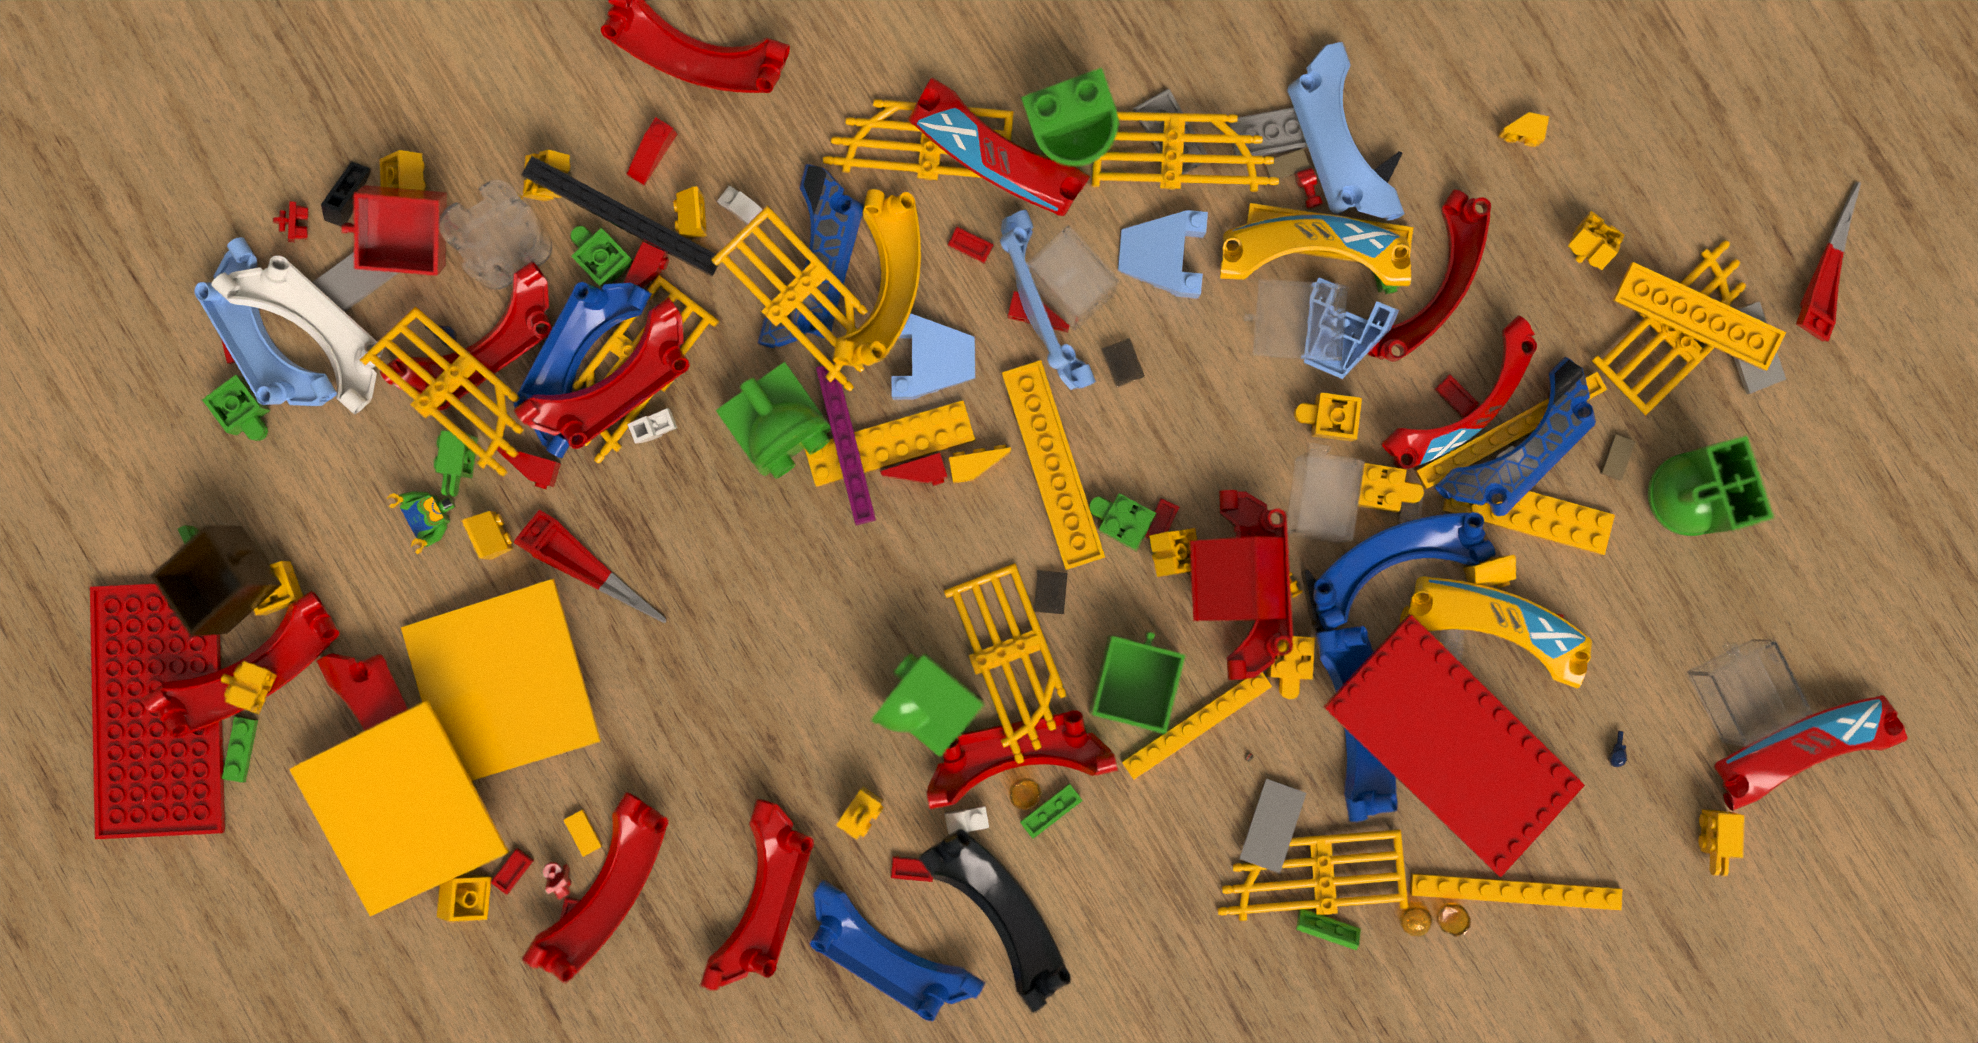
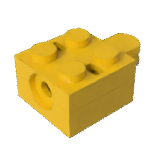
M1320 392L1316 395L1315 404H1299L1294 410V418L1299 423L1312 424L1311 436L1352 442L1357 440L1362 398Z
M1364 463L1361 465L1355 506L1397 513L1400 511L1401 502L1416 503L1420 501L1424 495V490L1418 483L1405 481L1406 469Z
M279 561L269 565L282 585L254 609L255 615H268L284 609L303 596L291 561Z
M1293 636V650L1291 653L1276 656L1275 663L1267 668L1268 677L1279 678V693L1282 697L1287 699L1298 697L1300 693V679L1313 680L1314 637ZM1283 640L1277 643L1279 651L1283 652L1286 649V643Z
M863 786L836 826L856 840L860 835L864 837L872 826L869 823L872 818L876 820L884 807L881 805L883 799Z
M1702 809V814L1699 817V824L1701 826V835L1698 839L1699 847L1702 852L1710 854L1709 871L1711 875L1727 876L1729 873V857L1743 858L1744 815L1727 810Z

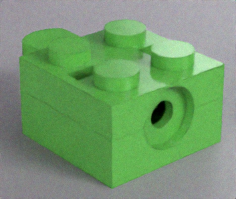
M577 226L572 230L571 240L579 249L571 257L601 288L604 284H612L632 265L633 260L602 228L594 235L584 226Z
M234 375L202 399L226 433L238 435L243 431L249 439L254 441H261L267 437L268 428L260 418L268 413L270 409L267 405H262L257 401L256 396L244 377Z
M441 430V435L437 438L439 450L438 456L434 459V468L436 473L443 474L442 495L448 496L450 494L456 497L459 493L460 478L473 479L476 454L450 431ZM467 434L473 441L478 442V437Z
M1120 493L1114 503L1103 497H1096L1090 503L1092 515L1103 520L1099 528L1100 533L1137 552L1156 517V513Z

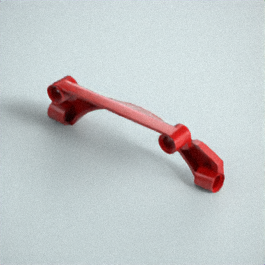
M530 261L513 274V287L508 306L495 327L482 339L465 348L493 374L548 337L552 330L549 317L544 312L549 308L547 278L533 261ZM540 323L545 324L543 327H537ZM454 352L442 357L452 364L460 355ZM398 357L387 364L420 394L430 386ZM411 357L435 379L445 371L430 357ZM379 370L381 376L388 384H394L398 389H401L388 376H386L381 370ZM477 370L467 378L476 387L487 380ZM460 385L452 394L460 399L469 391ZM445 400L437 409L445 410L452 404Z
M669 297L648 312L644 332L632 354L616 371L602 381L572 393L533 395L514 409L515 414L523 424H527L530 428L555 436L561 433L566 438L570 447L573 449L582 448L593 438L689 369L690 363L679 348L684 343L682 316Z
M1221 490L1219 491L1220 514L1234 527H1251L1249 537L1284 538L1287 618L1254 620L1245 639L1227 656L1228 680L1255 678L1275 663V656L1287 655L1293 650L1287 516L1279 508L1267 510L1266 503L1246 491ZM1272 513L1279 516L1280 522L1278 524H1274L1271 521ZM1280 640L1286 643V649L1283 652L1277 648V643Z
M335 653L326 655L316 661L327 685L345 701L364 731L408 711L403 697L387 667L386 660L381 654L366 658L358 663L354 657Z
M1077 710L1052 715L1056 724V729L1052 731L1049 730L1045 718L1041 717L1034 727L1038 740L1041 743V748L1038 750L1033 748L1028 733L1022 736L1017 742L1024 762L1019 764L1014 758L1010 745L1003 747L1001 740L1006 738V734L1002 725L962 733L954 739L943 753L944 763L937 765L927 787L926 793L929 808L935 809L954 805L970 789L983 780L997 773L1021 766L1041 764L1064 766L1090 776L1116 772L1118 770L1115 755L1095 734L1086 733L1083 714ZM1023 721L1011 723L1013 732L1024 726Z
M756 799L749 822L756 841L758 859L753 893L738 926L725 943L708 958L700 982V986L705 989L718 991L719 987L747 977L749 972H755L765 978H770L776 971L808 860L814 847V840L812 837L792 830L793 822L778 804Z

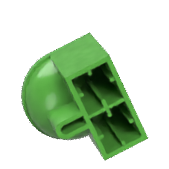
M1102 68L1021 97L1041 152L1056 163L1072 167L1093 163L1105 155L1116 138L1120 123Z
M785 362L758 381L755 378H751L740 386L741 393L715 410L758 472L763 476L771 473L775 479L782 477L796 466L792 460L793 456L803 449H806L809 455L814 454L830 442L826 433L831 430V426Z
M1748 436L1714 443L1672 456L1657 467L1649 482L1648 502L1650 509L1657 521L1675 534L1698 536L1734 531L1774 518Z
M910 653L893 673L902 682L872 717L871 721L894 732H910L940 757L983 707L984 701L929 655L924 654L919 660Z

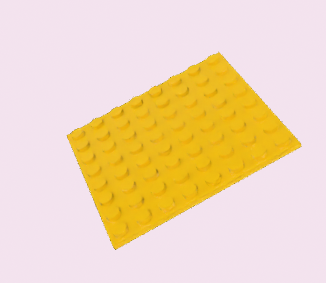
M554 579L401 627L422 703L429 702L471 781L601 742Z
M428 701L289 769L369 916H373L509 853Z

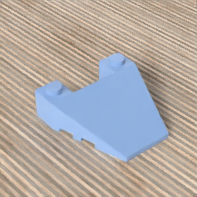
M1186 210L1122 229L1118 271L1152 284L1156 288L1168 291L1177 297L1198 299L1201 295L1203 274L1182 272L1185 236L1204 237L1207 229L1208 212Z
M1318 278L1310 296L1304 363L1343 379L1391 330L1399 310L1376 301L1367 320L1334 306L1342 286L1326 279Z
M914 314L909 315L898 338H912V376H891L893 400H914L938 390L975 379L974 336Z

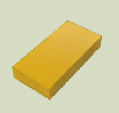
M584 809L564 819L583 857L603 846Z

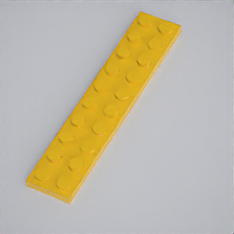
M1039 360L1002 372V377L1065 570L1105 558L1042 361Z

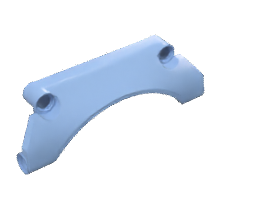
M1343 42L1326 45L1306 68L1308 74H1304L1288 86L1287 90L1326 196L1328 207L1334 214H1340L1350 207H1356L1359 212L1386 218L1387 221L1397 219L1405 214L1397 191L1384 181L1365 161L1357 149L1347 126L1343 108V88L1351 64Z
M1021 210L1002 220L1001 233L1003 236L1000 242L1003 249L1010 254L1023 309L1034 330L1048 349L1047 359L1050 366L1057 369L1059 377L1070 390L1084 388L1095 383V377L1089 364L1086 365V363L1075 358V351L1070 345L1064 344L1060 346L1025 261L1027 244L1033 233L1032 229L1034 226L1028 211Z
M235 238L227 244L229 251L225 254L213 277L215 279L221 273L229 275L232 272L257 268V258L245 238ZM199 282L195 286L196 298L201 303L260 404L276 405L282 404L287 400L289 405L322 406L337 395L336 390L325 373L313 372L298 366L275 346L264 327L258 308L230 303L211 286L212 283Z

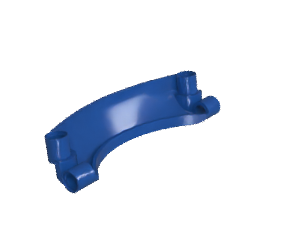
M1477 512L1416 519L1385 529L1356 545L1340 557L1315 583L1313 598L1316 602V611L1322 627L1328 631L1348 622L1350 608L1359 591L1372 577L1390 566L1422 558L1446 559L1474 566L1495 557L1496 552L1493 544L1489 540H1484L1486 533L1483 530V516ZM1320 590H1325L1327 593H1321Z
M1365 626L1316 633L1320 660L1326 668L1337 692L1373 653L1367 629ZM1345 729L1347 771L1344 796L1349 821H1364L1368 819V816L1378 813L1396 812L1398 808L1396 777Z

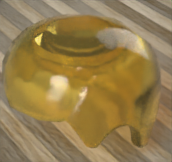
M1023 777L1017 779L1009 790L1011 803L1018 809L1023 810L1036 806L1042 795L1040 785L1031 778Z
M1421 902L1408 903V908L1402 909L1399 920L1404 932L1416 937L1428 933L1432 925V916L1426 905Z
M1449 902L1443 904L1437 911L1436 922L1443 932L1458 937L1466 934L1469 930L1471 918L1468 911L1462 905Z

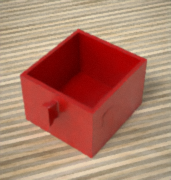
M364 185L354 193V224L346 222L341 228L342 233H354V269L438 276L446 266L447 192Z
M1236 526L1234 527L1236 538L1190 541L1193 621L1287 618L1284 538L1249 537L1251 527Z

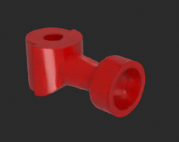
M1308 168L1296 172L1295 179L1297 185L1304 188L1308 197L1305 201L1307 209L1323 204L1321 197L1316 196L1314 185H1317V178L1314 170Z

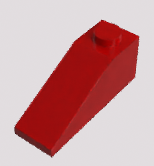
M655 117L644 134L626 175L645 186L677 136L674 128Z
M642 242L624 283L631 282L644 288L660 275L662 270L667 268L669 263L668 254Z
M1014 291L1008 319L1031 324L1023 309L1019 293ZM1043 304L1052 328L1068 333L1070 325Z
M498 446L497 451L528 480L535 482L534 486L547 489V486L554 487L561 463L517 451L518 454L512 457L506 453V450L504 451Z
M940 453L880 471L882 477L924 484L932 483L933 486L945 483L944 479L948 478Z

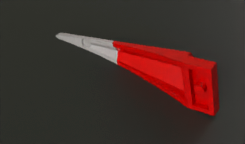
M1855 182L1800 303L1801 312L1796 325L1820 341H1829L1836 324L1838 289L1843 255L1853 210L1861 185L1860 182Z
M538 510L515 538L514 544L532 554V557L666 623L665 617L615 576L556 519L542 510Z

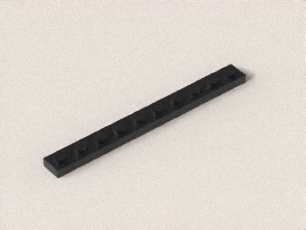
M533 156L530 157L522 173L523 177L712 277L718 266L711 259L717 254Z

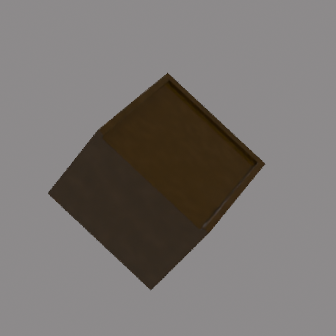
M205 525L150 575L189 636L228 634L282 585L243 526Z

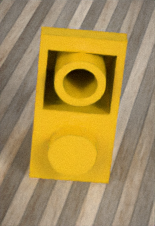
M1528 112L1505 127L1498 137L1504 138L1506 142L1514 143L1518 141L1523 142L1525 146L1536 147L1545 140L1549 116Z

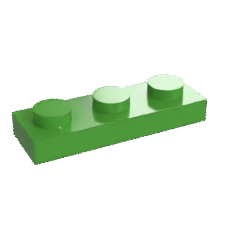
M239 716L234 717L222 779L241 783L246 782L258 720Z
M1069 783L1022 819L1020 823L1031 838L1034 839L1083 800Z
M1300 909L1296 930L1357 950L1360 944V928L1322 915H1316V913L1305 909Z

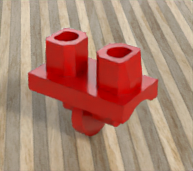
M292 201L289 203V218H286V211L280 210L279 217H274L272 222L279 225V232H285V225H288V242L295 243V239H307L308 228L296 226V219L308 220V208L298 206L296 202Z
M549 862L543 869V875L547 879L545 890L548 894L554 892L558 900L570 894L568 887L572 884V881L568 877L570 868L567 864L561 867L559 863Z

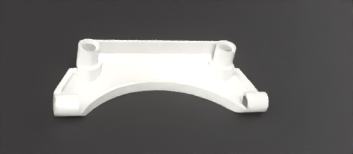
M280 255L273 256L270 259L268 268L264 270L258 267L232 272L229 275L221 273L213 280L211 286L230 303L273 312L292 321L309 333L322 347L331 362L336 377V399L354 415L370 403L377 373L373 370L375 365L372 362L365 366L359 359L377 341L285 257ZM383 349L377 354L379 358L382 356Z

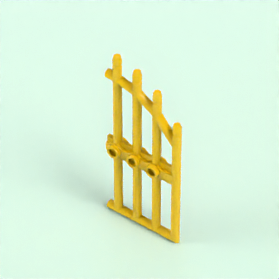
M873 100L874 107H884L885 109L870 119L846 118L847 125H857L862 128L853 138H841L838 136L831 138L832 144L849 146L846 157H823V163L842 165V172L850 173L851 166L918 172L917 179L938 180V174L981 178L968 168L939 166L940 154L947 153L923 133L921 135V144L863 139L872 127L921 132L910 122L884 120L897 110L913 111L916 105L915 102ZM968 107L976 116L1005 119L1004 131H994L1011 141L1014 111ZM857 147L920 152L919 164L854 158Z
M1117 112L1119 120L1164 121V133L1117 132L1115 140L1163 141L1162 153L1106 152L1100 159L1093 162L1091 186L1100 187V180L1160 182L1161 189L1174 190L1181 189V183L1250 185L1251 192H1257L1258 185H1278L1279 178L1257 176L1255 164H1274V157L1252 156L1245 143H1262L1263 136L1239 135L1224 123L1227 121L1229 123L1237 122L1238 115ZM1185 122H1211L1224 134H1185ZM1184 142L1235 143L1242 155L1183 154ZM1101 160L1162 162L1161 174L1101 172ZM1183 162L1246 164L1248 176L1182 174Z
M767 205L711 260L717 266L723 262L762 302L765 308L761 312L775 326L781 322L829 371L825 376L829 382H832L835 378L850 392L854 386L840 372L843 365L837 363L833 365L787 316L797 308L835 348L837 338L802 301L811 293L847 330L846 335L857 329L855 327L854 308L863 316L868 311ZM766 218L811 262L803 271L758 227ZM751 232L796 277L788 286L743 242ZM736 247L781 292L772 301L730 259L728 255ZM825 279L844 297L846 317L817 288ZM863 364L854 367L860 373L865 369Z
M1727 240L1721 242L1712 252L1706 248L1701 253L1704 260L1680 283L1688 287L1710 266L1716 277L1700 293L1709 296L1719 286L1722 298L1720 302L1730 307L1731 302L1746 287V284L1741 282L1729 293L1726 278L1739 266L1740 261L1738 259L1733 260L1723 270L1716 261L1723 251L1729 247L1730 243ZM1640 314L1644 319L1603 359L1597 355L1591 361L1646 416L1714 347L1706 344L1702 348L1694 338ZM1650 325L1658 334L1616 374L1608 365ZM1665 340L1673 349L1631 389L1623 379ZM1679 354L1687 364L1645 404L1638 397V394Z
M658 275L647 289V291L652 293L650 299L661 286L670 293L668 297L673 303L678 299L686 305L685 309L681 312L682 323L687 320L693 311L703 318L680 347L685 355L709 324L716 327L719 320ZM636 317L621 322L579 376V379L573 384L575 390L578 391L584 382H586V388L594 385V371L609 351L617 355L619 360L605 378L616 371L629 358L644 332L643 328L633 342L623 335ZM672 382L663 387L661 390L665 392V390L672 384ZM653 395L633 409L612 435L607 429L600 433L606 443L601 448L600 453L595 456V462L598 464L602 462L605 455L611 449L616 452L621 449L622 446L618 443V440L628 429L627 424L635 420Z
M415 306L359 359L360 362L365 366L372 362L414 399L410 405L425 419L432 415L479 456L480 459L477 464L482 469L488 464L499 475L505 476L507 470L502 465L500 466V463L492 456L498 446L504 451L506 450V453L512 457L518 454L516 449L503 439L505 424L512 427V430L518 434H521L524 430L520 424L516 423L507 414L505 395L514 402L519 400V396L514 391L512 392V389ZM415 318L420 320L460 355L452 364L447 362L407 327ZM400 332L445 370L437 379L431 376L392 341ZM387 347L430 386L420 394L384 363L377 354ZM476 370L495 386L497 404L467 379ZM460 385L498 416L495 431L452 394ZM445 400L451 403L492 439L486 451L437 409Z
M1016 563L946 589L944 593L946 598L953 596L974 651L973 654L968 655L976 675L982 673L1006 734V738L1001 740L1003 747L1010 745L1014 758L1019 764L1024 762L1022 753H1020L1021 750L1017 740L1028 733L1033 748L1035 750L1040 749L1041 743L1038 740L1034 727L1041 717L1044 716L1049 730L1056 729L1049 703L1054 687L1057 689L1060 699L1066 697V691L1063 688L1061 678ZM1010 573L1032 627V631L1022 635L999 579ZM990 581L993 584L1013 636L1012 639L1004 642L1000 640L980 585ZM969 589L973 590L994 645L983 650L960 594ZM1041 650L1050 673L1044 693L1029 657V654ZM1019 658L1022 659L1039 703V707L1032 717L1029 715L1009 663ZM998 666L1003 668L1024 726L1013 732L990 669Z
M1401 829L1292 838L1289 846L1310 845L1311 858L1286 859L1282 868L1312 866L1313 879L1254 883L1260 870L1267 869L1249 862L1244 864L1236 863L1233 864V871L1241 872L1244 870L1250 871L1244 884L1223 886L1222 893H1241L1240 906L1220 907L1217 910L1218 915L1239 914V921H1246L1248 913L1316 908V915L1338 913V906L1399 902L1401 909L1408 908ZM1391 838L1394 840V851L1332 855L1331 843ZM1382 860L1396 861V872L1334 877L1333 864ZM1386 881L1398 882V893L1336 898L1335 885ZM1314 887L1315 900L1248 905L1250 892Z

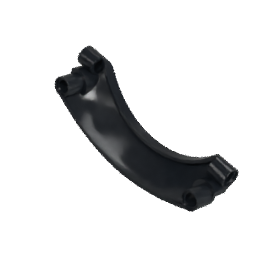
M963 829L955 831L918 857L933 879L947 883L963 892L989 918L1007 951L1016 991L1032 1013L1043 1008L1047 1003L1046 998L1054 995L1056 990L1070 983L1071 976L1060 951L1031 899L1008 870L987 849L968 835Z

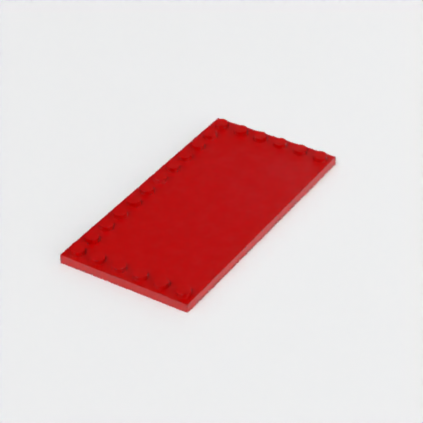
M156 584L90 587L95 839L225 833L224 779H222V721L182 737L173 738L170 736L165 723L159 719L157 712L151 713L142 701V697L167 682L197 678L221 670L220 635L189 636Z
M1411 614L1406 616L1323 706L1330 715L1500 878L1585 786Z

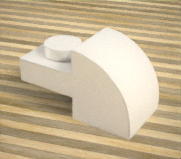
M728 186L717 200L722 207L746 224L763 210L753 200L731 186Z
M669 408L627 424L635 444L654 440L661 437L662 434L678 428Z
M985 806L944 813L949 835L959 829H963L968 833L969 831L989 828Z

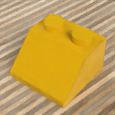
M398 150L379 159L381 187L425 190L426 185L423 179L425 164L422 153Z
M691 187L676 193L677 200H673L674 211L678 212V220H675L676 233L685 238L707 237L705 201L699 187Z
M487 511L461 520L479 559L492 560L513 550L511 545L513 543L512 537L508 532L505 533L502 526L504 521L499 513Z
M1515 554L1503 555L1474 566L1463 567L1467 582L1488 587L1497 585L1498 588L1510 585V581L1516 579Z
M462 874L440 884L437 918L448 922L486 920L488 918L491 877Z

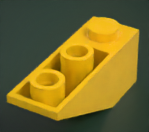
M1006 445L994 446V450L990 451L980 448L973 450V454L965 455V451L953 453V457H949L953 484L975 480L1011 452V447L1006 448Z

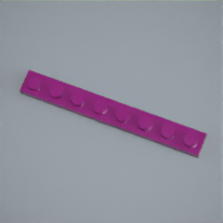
M824 366L816 367L855 525L858 526L876 521L842 384L835 378L832 382H829L825 377L829 371Z

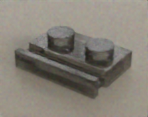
M1130 338L1101 349L1116 388L1145 377Z
M1037 570L1034 612L1064 614L1068 573Z

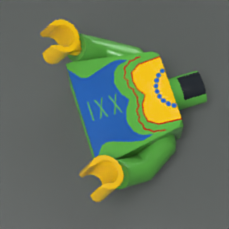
M412 491L400 494L399 496L393 493L386 498H393L396 501L395 504L389 505L390 508H395L399 503L402 504L399 507L417 538L412 541L410 547L413 545L421 547L415 551L416 554H420L424 546L429 547L442 539L447 530V524L450 522L446 512L456 507L450 496L440 501L436 495H431L428 492Z

